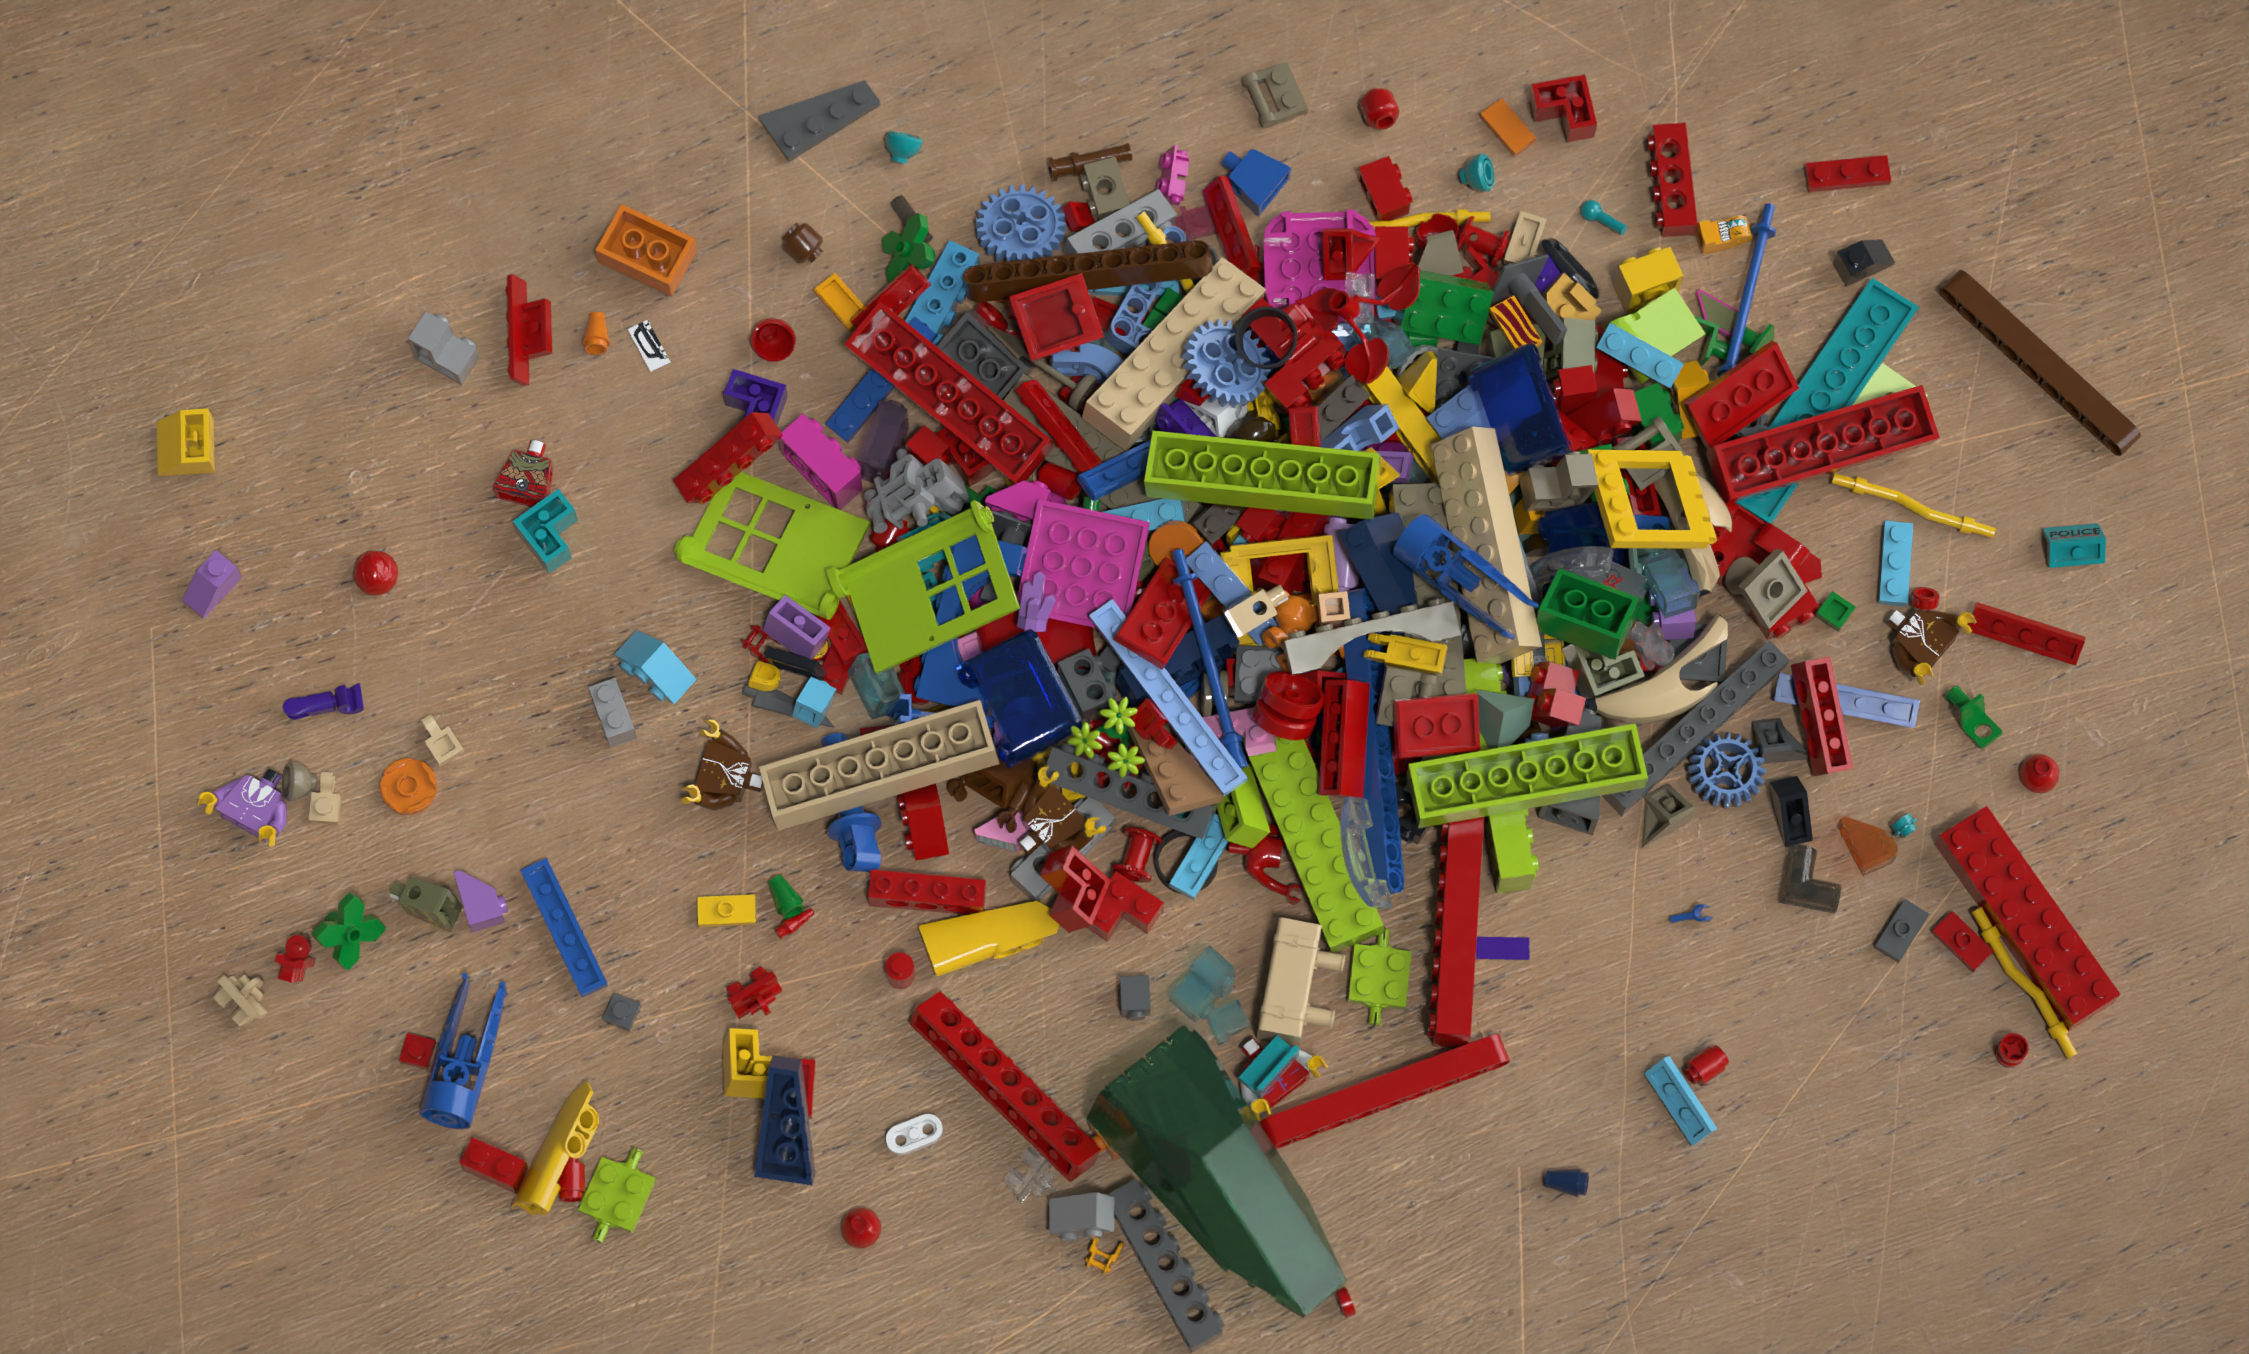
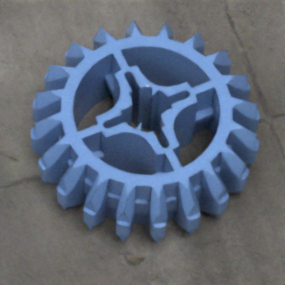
M1729 732L1725 733L1723 739H1721L1718 733L1714 734L1713 742L1705 738L1702 742L1703 746L1698 745L1695 748L1696 754L1691 755L1689 760L1693 765L1688 767V772L1694 774L1690 777V783L1698 784L1695 787V793L1698 794L1704 791L1705 794L1702 800L1706 802L1710 797L1713 798L1714 807H1717L1719 801H1723L1725 809L1729 808L1730 801L1738 808L1741 805V799L1749 803L1751 795L1757 796L1759 793L1757 786H1763L1764 779L1760 776L1766 773V769L1761 767L1764 763V757H1755L1759 753V748L1755 747L1750 750V739L1746 740L1743 744L1740 742V734H1737L1735 739L1732 740L1730 739L1731 735ZM1723 751L1735 753L1737 756H1726ZM1710 756L1713 759L1712 764L1715 767V771L1712 772L1710 777H1707L1704 762ZM1746 763L1749 769V780L1744 785L1741 782L1742 777L1738 771ZM1724 767V769L1726 770L1729 768H1733L1731 774L1728 771L1721 773L1722 768ZM1726 784L1731 790L1721 789L1716 785Z

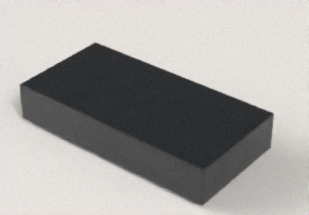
M769 646L765 652L766 659L778 669L807 678L813 677L819 681H823L826 671L818 661Z

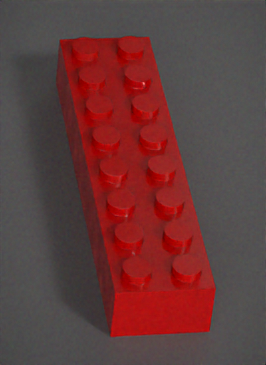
M881 301L878 302L844 344L859 359L1014 484L1027 481L1056 446L1051 438Z
M1923 385L1718 444L1706 451V455L1719 494L1725 504H1730L1932 444L1940 436Z
M1988 806L1983 807L1939 835L1935 846L1978 907L1983 908L1992 926L1997 927L2001 934L2000 938L2028 978L2043 991L2060 1023L2063 1022L2068 1032L2115 1003L2121 995Z
M1484 817L1441 825L1440 842H1445V845H1441V851L1439 852L1438 870H1443V873H1439L1436 897L1442 898V900L1437 902L1435 910V925H1439L1440 929H1436L1433 940V953H1438V957H1434L1432 964L1431 981H1436V985H1432V992H1430L1429 1009H1434V1013H1430L1427 1037L1433 1038L1432 1047L1458 1048L1468 1044L1471 1037Z

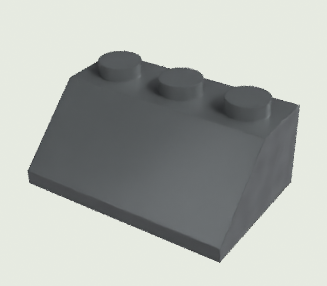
M967 311L937 347L1004 400L1024 373L1029 376L1036 366L1024 356L1017 359L988 329L990 324L976 311Z

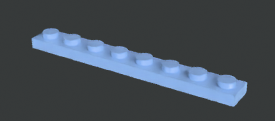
M1110 600L1090 614V620L1148 697L1168 719L1169 725L1225 797L1246 782L1247 776L1165 668L1161 670L1114 641L1115 636L1127 619L1114 600Z

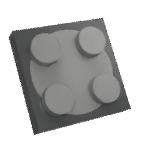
M1238 645L1236 652L1234 703H1256L1257 698L1261 696V688L1266 676L1272 672L1283 671L1277 661V656L1283 652L1282 648L1274 647L1269 649L1267 647Z

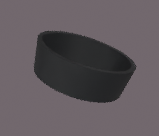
M1274 307L1256 308L1247 313L1239 322L1235 333L1236 347L1242 358L1251 365L1261 369H1274L1284 365L1292 357L1297 344V329L1291 317L1284 311ZM1262 317L1281 319L1290 327L1294 338V344L1290 353L1283 360L1271 365L1254 363L1248 358L1243 347V337L1246 329L1252 322Z

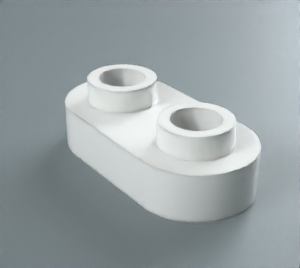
M924 1114L892 1127L886 1135L887 1147L893 1154L903 1156L930 1146L940 1140L943 1133L942 1123L935 1115ZM930 1126L934 1131L931 1135H925L923 1129ZM904 1137L907 1141L905 1145L899 1146L895 1143L896 1139Z

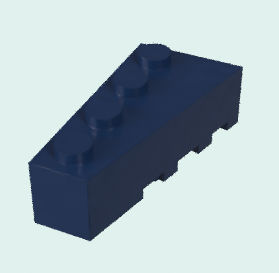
M1223 614L1204 624L1217 669L1226 665V659H1231L1240 644ZM1194 630L1184 635L1164 667L1179 687L1201 677L1203 670H1205ZM1121 666L1115 682L1124 698L1127 697L1130 708H1136L1146 698H1150L1126 666Z
M772 1055L768 1071L754 1177L813 1185L816 1173L802 1060Z

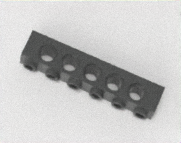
M1068 743L1052 747L1046 766L1049 765L1046 775L1051 779L1053 773H1059L1058 779L1051 782L1052 784L1199 839L1207 837L1218 804L1191 810L1188 817L1182 816L1180 813L1168 816L1164 805L1158 807L1151 801L1152 793L1157 792L1148 773L1142 772V775H1135L1127 770L1126 775L1121 778L1119 776V768L1109 770L1108 766L1110 764L1104 762L1105 757L1093 753L1092 759L1084 754L1076 756V746ZM1073 762H1078L1082 765L1083 775L1081 777H1077L1072 773L1071 766ZM1100 772H1105L1109 775L1110 784L1108 787H1104L1098 782ZM1126 782L1135 784L1137 793L1134 797L1126 794L1124 790Z
M1134 1179L1107 1194L1114 1197V1218L1190 1353L1222 1337L1223 1331L1221 1328L1224 1327V1323L1218 1312H1211L1206 1302L1210 1301L1204 1287L1202 1285L1197 1287L1192 1277L1195 1276V1272L1188 1260L1182 1261L1178 1254L1181 1247L1173 1234L1168 1236L1163 1226L1167 1223L1159 1209L1154 1211L1149 1202L1152 1200V1196L1146 1185L1142 1184L1140 1186L1137 1179ZM1133 1208H1141L1145 1211L1146 1215L1141 1220H1134L1130 1217L1129 1212ZM1148 1233H1155L1159 1236L1160 1241L1156 1245L1151 1246L1146 1244L1143 1238ZM1163 1258H1169L1174 1262V1267L1169 1271H1163L1159 1268L1158 1262ZM1181 1283L1188 1287L1189 1292L1185 1296H1177L1173 1293L1172 1288L1176 1284ZM1191 1309H1198L1202 1312L1203 1318L1198 1322H1192L1187 1318L1186 1314Z

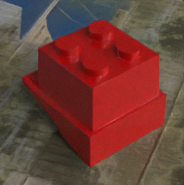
M1082 273L1009 297L1029 356L1033 362L1104 338Z

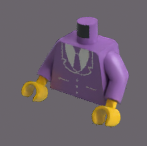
M267 768L260 781L245 775L242 779H236L211 793L203 792L199 795L197 806L207 804L206 814H211L214 806H217L216 810L221 818L256 836L259 843L261 840L267 842L269 839L270 847L275 845V838L287 824L286 804L281 793L275 790L282 776Z

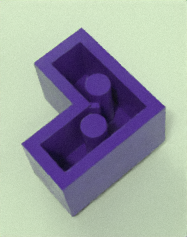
M733 369L724 392L726 406L746 411L745 418L751 412L769 413L775 424L778 425L788 394L785 384Z

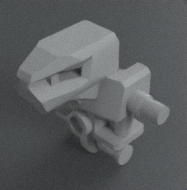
M899 449L896 452L898 461L891 465L890 478L883 481L877 476L874 478L877 491L871 489L864 493V498L868 503L866 506L867 515L873 520V528L876 533H883L887 530L888 526L884 518H887L897 528L901 529L904 527L902 518L912 512L917 525L922 527L927 525L928 519L926 514L933 505L937 506L941 511L945 510L949 514H956L961 511L965 503L968 504L970 501L962 478L942 460L934 459L924 466L915 457L908 454L906 449Z

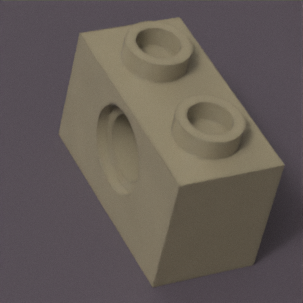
M1116 156L1084 165V175L1080 176L1083 191H1089L1091 200H1087V203L1091 210V216H1096L1097 221H1100L1130 205ZM1108 188L1111 192L1107 195H1102L1098 190Z

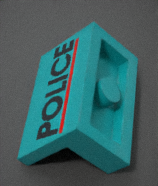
M2098 523L2043 528L2042 533L2047 541V564L2049 568L2105 563L2106 537Z
M1276 1035L1239 1076L1238 1080L1261 1099L1299 1057L1300 1048L1297 1045L1292 1048Z

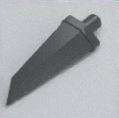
M746 684L742 695L755 699L752 707L792 717L797 699L777 689L761 691L748 687V684ZM825 716L820 725L835 728Z

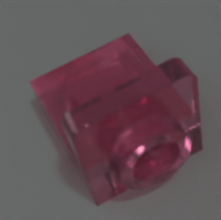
M1208 205L1187 211L1185 206L1179 207V216L1176 217L1175 221L1177 227L1184 232L1186 241L1218 233Z

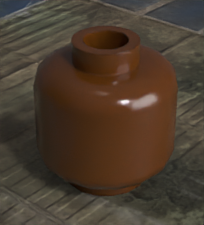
M796 222L782 237L785 241L783 243L784 251L799 264L805 263L807 260L813 263L823 252L820 248L823 243L822 236L807 223L799 225Z

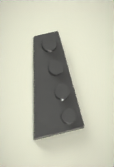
M864 80L758 116V120L787 161L790 162L881 105L878 97Z

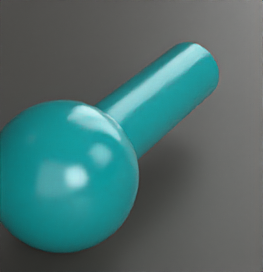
M1587 200L1581 205L1580 214L1586 221L1593 222L1597 220L1620 235L1626 232L1628 226L1603 212L1599 202Z

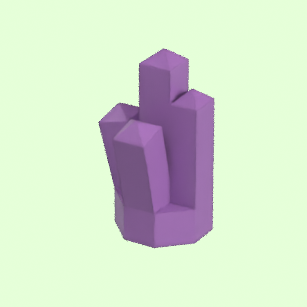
M1042 572L1034 575L1033 583L1028 580L1023 585L1017 627L1034 632L1046 631L1049 615L1057 599L1054 595H1047L1043 602L1046 575Z

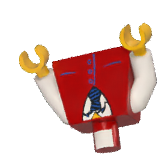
M1255 1039L1250 1040L1241 1048L1250 1060L1243 1066L1242 1072L1263 1051V1048ZM1300 1050L1299 1057L1261 1099L1240 1082L1242 1099L1252 1110L1255 1120L1259 1121L1258 1113L1264 1111L1270 1115L1271 1108L1309 1080L1310 1073L1308 1070H1310L1315 1078H1319L1320 1074L1316 1069L1320 1066L1327 1069L1328 1066L1321 1056H1312Z

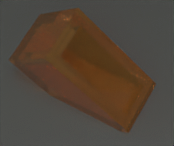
M1846 816L1840 819L1837 828L1862 876L1895 861L1898 847L1893 837H1888L1885 830Z

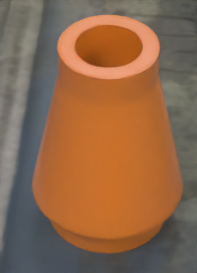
M591 312L589 314L582 345L588 354L602 355L607 352V348L610 346L605 314L602 312Z

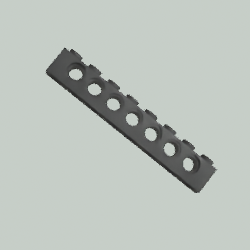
M1769 640L1643 754L1648 775L1645 788L1602 795V797L1622 817L1691 755L1698 745H1702L1705 738L1712 736L1785 669L1789 659Z

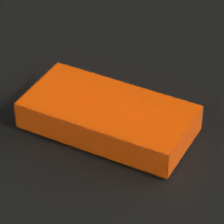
M1502 98L1480 113V118L1513 157L1536 142V137Z

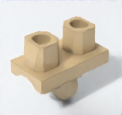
M223 975L217 981L221 986L213 998L222 1007H228L233 1001L240 1006L231 1015L238 1026H247L254 1019H263L268 1014L266 1009L258 1002L264 997L263 993L259 990L263 985V981L259 977L250 980L246 975H243L238 980L236 976L227 978Z

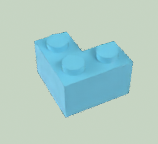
M638 630L614 654L621 662L619 665L620 669L630 677L634 675L642 683L647 682L651 687L649 692L660 702L666 700L675 704L697 680L664 642Z

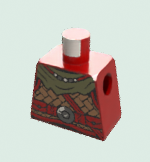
M531 440L527 453L517 450L511 452L493 487L496 498L533 507L550 495L553 465L550 459L543 457L546 449L544 443Z

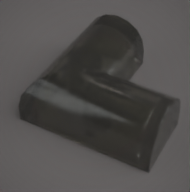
M1790 845L1786 857L1779 903L1835 914L1840 900L1841 884L1813 879L1817 850L1805 845Z

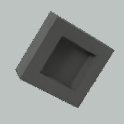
M614 993L603 1016V1022L630 1032L641 1009V1003Z

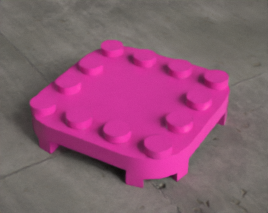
M1346 209V212L1291 213V210L1281 212L1280 215L1270 221L1264 233L1265 301L1274 308L1282 310L1296 303L1297 300L1309 297L1317 291L1326 288L1345 291L1351 297L1358 294L1360 297L1377 300L1375 247L1354 274L1352 280H1324L1323 229H1353L1375 237L1373 225L1365 217L1358 214L1356 210ZM1359 302L1360 312L1353 319L1354 322L1367 318L1375 305ZM1339 316L1338 323H1348Z

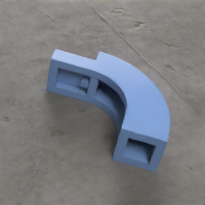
M1086 343L1078 346L1077 352L1067 350L1051 356L1049 365L1064 376L1085 377L1086 375H1093L1098 378L1097 383L1101 386L1124 361L1118 355L1102 346Z

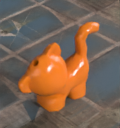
M1284 591L1288 600L1275 607L1278 613L1275 615V619L1279 627H1271L1261 636L1267 648L1272 649L1278 646L1283 649V652L1277 656V661L1283 671L1289 672L1282 642L1289 640L1288 634L1304 630L1307 632L1313 623L1319 620L1316 605H1311L1304 598L1290 595ZM1342 645L1338 650L1341 658L1345 659L1344 645Z

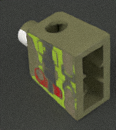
M413 877L408 879L406 885L395 882L390 890V898L398 900V903L407 914L448 932L452 931L463 908L449 889Z

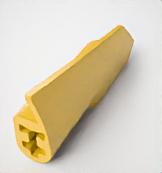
M1038 901L927 923L920 925L918 928L935 976L939 977L992 957L994 960L1002 959L1042 944L1046 937L1057 934L1060 925L1049 916L1051 908Z
M588 1081L579 1086L564 1102L510 1208L513 1209L518 1205L528 1214L548 1215L560 1190L557 1181L568 1158H579L585 1153L599 1123V1116L596 1110L588 1104L593 1094Z

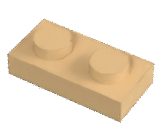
M1520 211L1503 264H1515L1535 257L1547 219Z

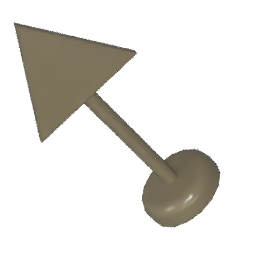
M990 325L988 326V329L1017 359L1024 356L1031 361L1024 340ZM1031 361L1074 390L1069 399V406L1075 411L1079 410L1085 403L1098 381V378L1095 376L1086 375L1079 384H1076L1044 361Z

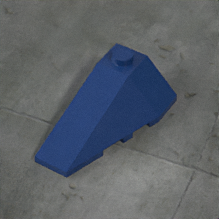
M1398 512L1374 517L1373 520L1364 519L1339 533L1380 612L1389 611L1390 616L1401 614L1400 608L1417 604L1418 608V598L1413 577L1415 572L1393 554L1397 540L1406 529ZM1391 632L1392 635L1398 636L1405 634L1402 632Z

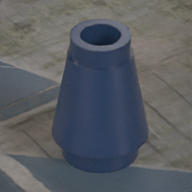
M1582 1169L1547 1170L1545 1187L1577 1198L1579 1195L1586 1196L1588 1172H1582Z

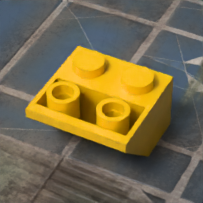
M209 408L180 410L157 421L158 476L215 473L214 419Z

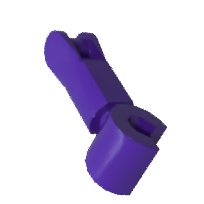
M360 683L347 689L346 685L339 686L334 689L335 695L329 691L288 699L283 704V711L292 720L305 718L310 715L335 712L336 706L337 711L343 714L360 713L364 710Z

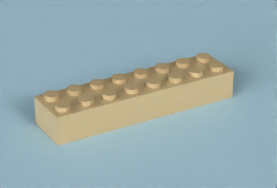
M1222 257L1213 266L1211 273L1197 283L1086 401L1082 419L1123 450L1127 451L1155 421L1160 405L1166 403L1169 406L1176 399L1175 394L1179 386L1187 380L1186 377L1191 373L1190 370L1183 369V365L1187 360L1183 359L1182 355L1186 351L1183 346L1193 331L1200 325L1204 326L1208 321L1214 324L1218 319H1221L1223 325L1231 320L1233 328H1236L1242 319L1241 315L1260 298L1263 297L1264 299L1266 289Z
M1472 426L1432 444L1431 447L1449 532L1484 557L1532 600L1495 428ZM1452 541L1454 552L1457 553L1459 550H1463ZM1466 560L1463 565L1482 580L1479 583V587L1474 589L1472 593L1461 585L1463 595L1515 635L1514 640L1506 638L1467 612L1477 663L1501 664L1542 647L1534 608L1526 605L1470 561Z
M978 700L763 765L759 769L772 817L780 831L1000 763L981 701Z

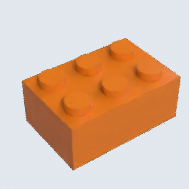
M621 204L595 251L598 263L672 297L698 250L694 237Z

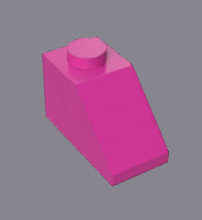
M1033 480L1032 483L1021 481L987 496L985 504L991 511H1005L1020 521L1033 522L1038 499L1051 502L1052 495L1048 486L1036 480Z

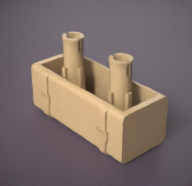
M1279 918L1277 932L1274 934L1273 953L1263 1005L1260 1008L1257 1039L1271 1042L1278 1035L1288 1045H1297L1299 1047L1303 1026H1306L1307 1023L1332 1029L1335 1010L1311 1007L1310 1003H1308L1313 971L1317 970V967L1343 973L1346 955L1320 951L1321 948L1318 947L1321 925Z

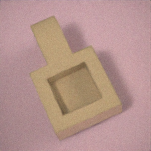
M431 714L421 720L424 728L431 736L424 742L440 767L464 753V749L449 726L441 730Z
M321 772L320 793H311L308 819L310 823L339 825L342 796L340 794H333L335 776H333L332 772Z

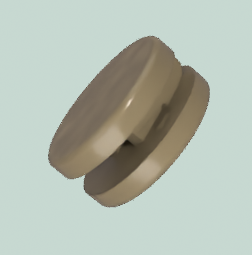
M1203 670L1200 696L1201 717L1211 716L1212 706L1216 705L1206 670ZM1219 670L1218 674L1228 705V674L1226 670Z

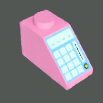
M1023 809L1021 813H1017L1015 816L1017 828L1013 833L1008 832L1007 826L1009 822L1005 823L1003 828L1000 829L998 817L974 830L976 841L1014 852L1021 850L1022 848L1018 842L1029 833L1023 826Z

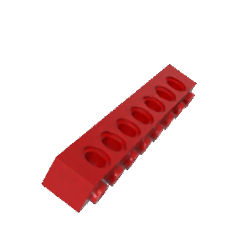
M939 991L916 1007L909 1024L1069 1182L1075 1180L1095 1164L1101 1148L1097 1146L1094 1139L1088 1137L1077 1126L1076 1122L1056 1105L1052 1098L1040 1090L1036 1083L1027 1077L1016 1066L1015 1062L996 1046L992 1039L980 1031L975 1023L956 1007L951 999H948Z

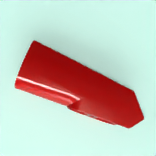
M1737 503L1726 504L1731 516L1732 532H1729L1725 527H1715L1713 525L1717 537L1716 542L1736 553V560L1741 557H1749L1760 565L1777 548L1784 551L1804 583L1822 578L1821 559L1810 553L1807 547L1767 521L1763 522Z

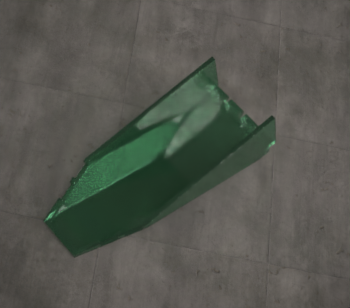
M1182 1025L1167 1037V1042L1163 1040L1146 1053L1147 1060L1141 1057L1124 1071L1125 1076L1120 1074L1108 1083L1105 1089L1099 1092L1086 1119L1223 1271L1228 1272V1270H1231L1249 1281L1248 1286L1261 1288L1274 1296L1275 1302L1304 1318L1342 1287L1347 1280L1308 1197L1208 1043L1195 1029L1190 1032L1185 1025Z

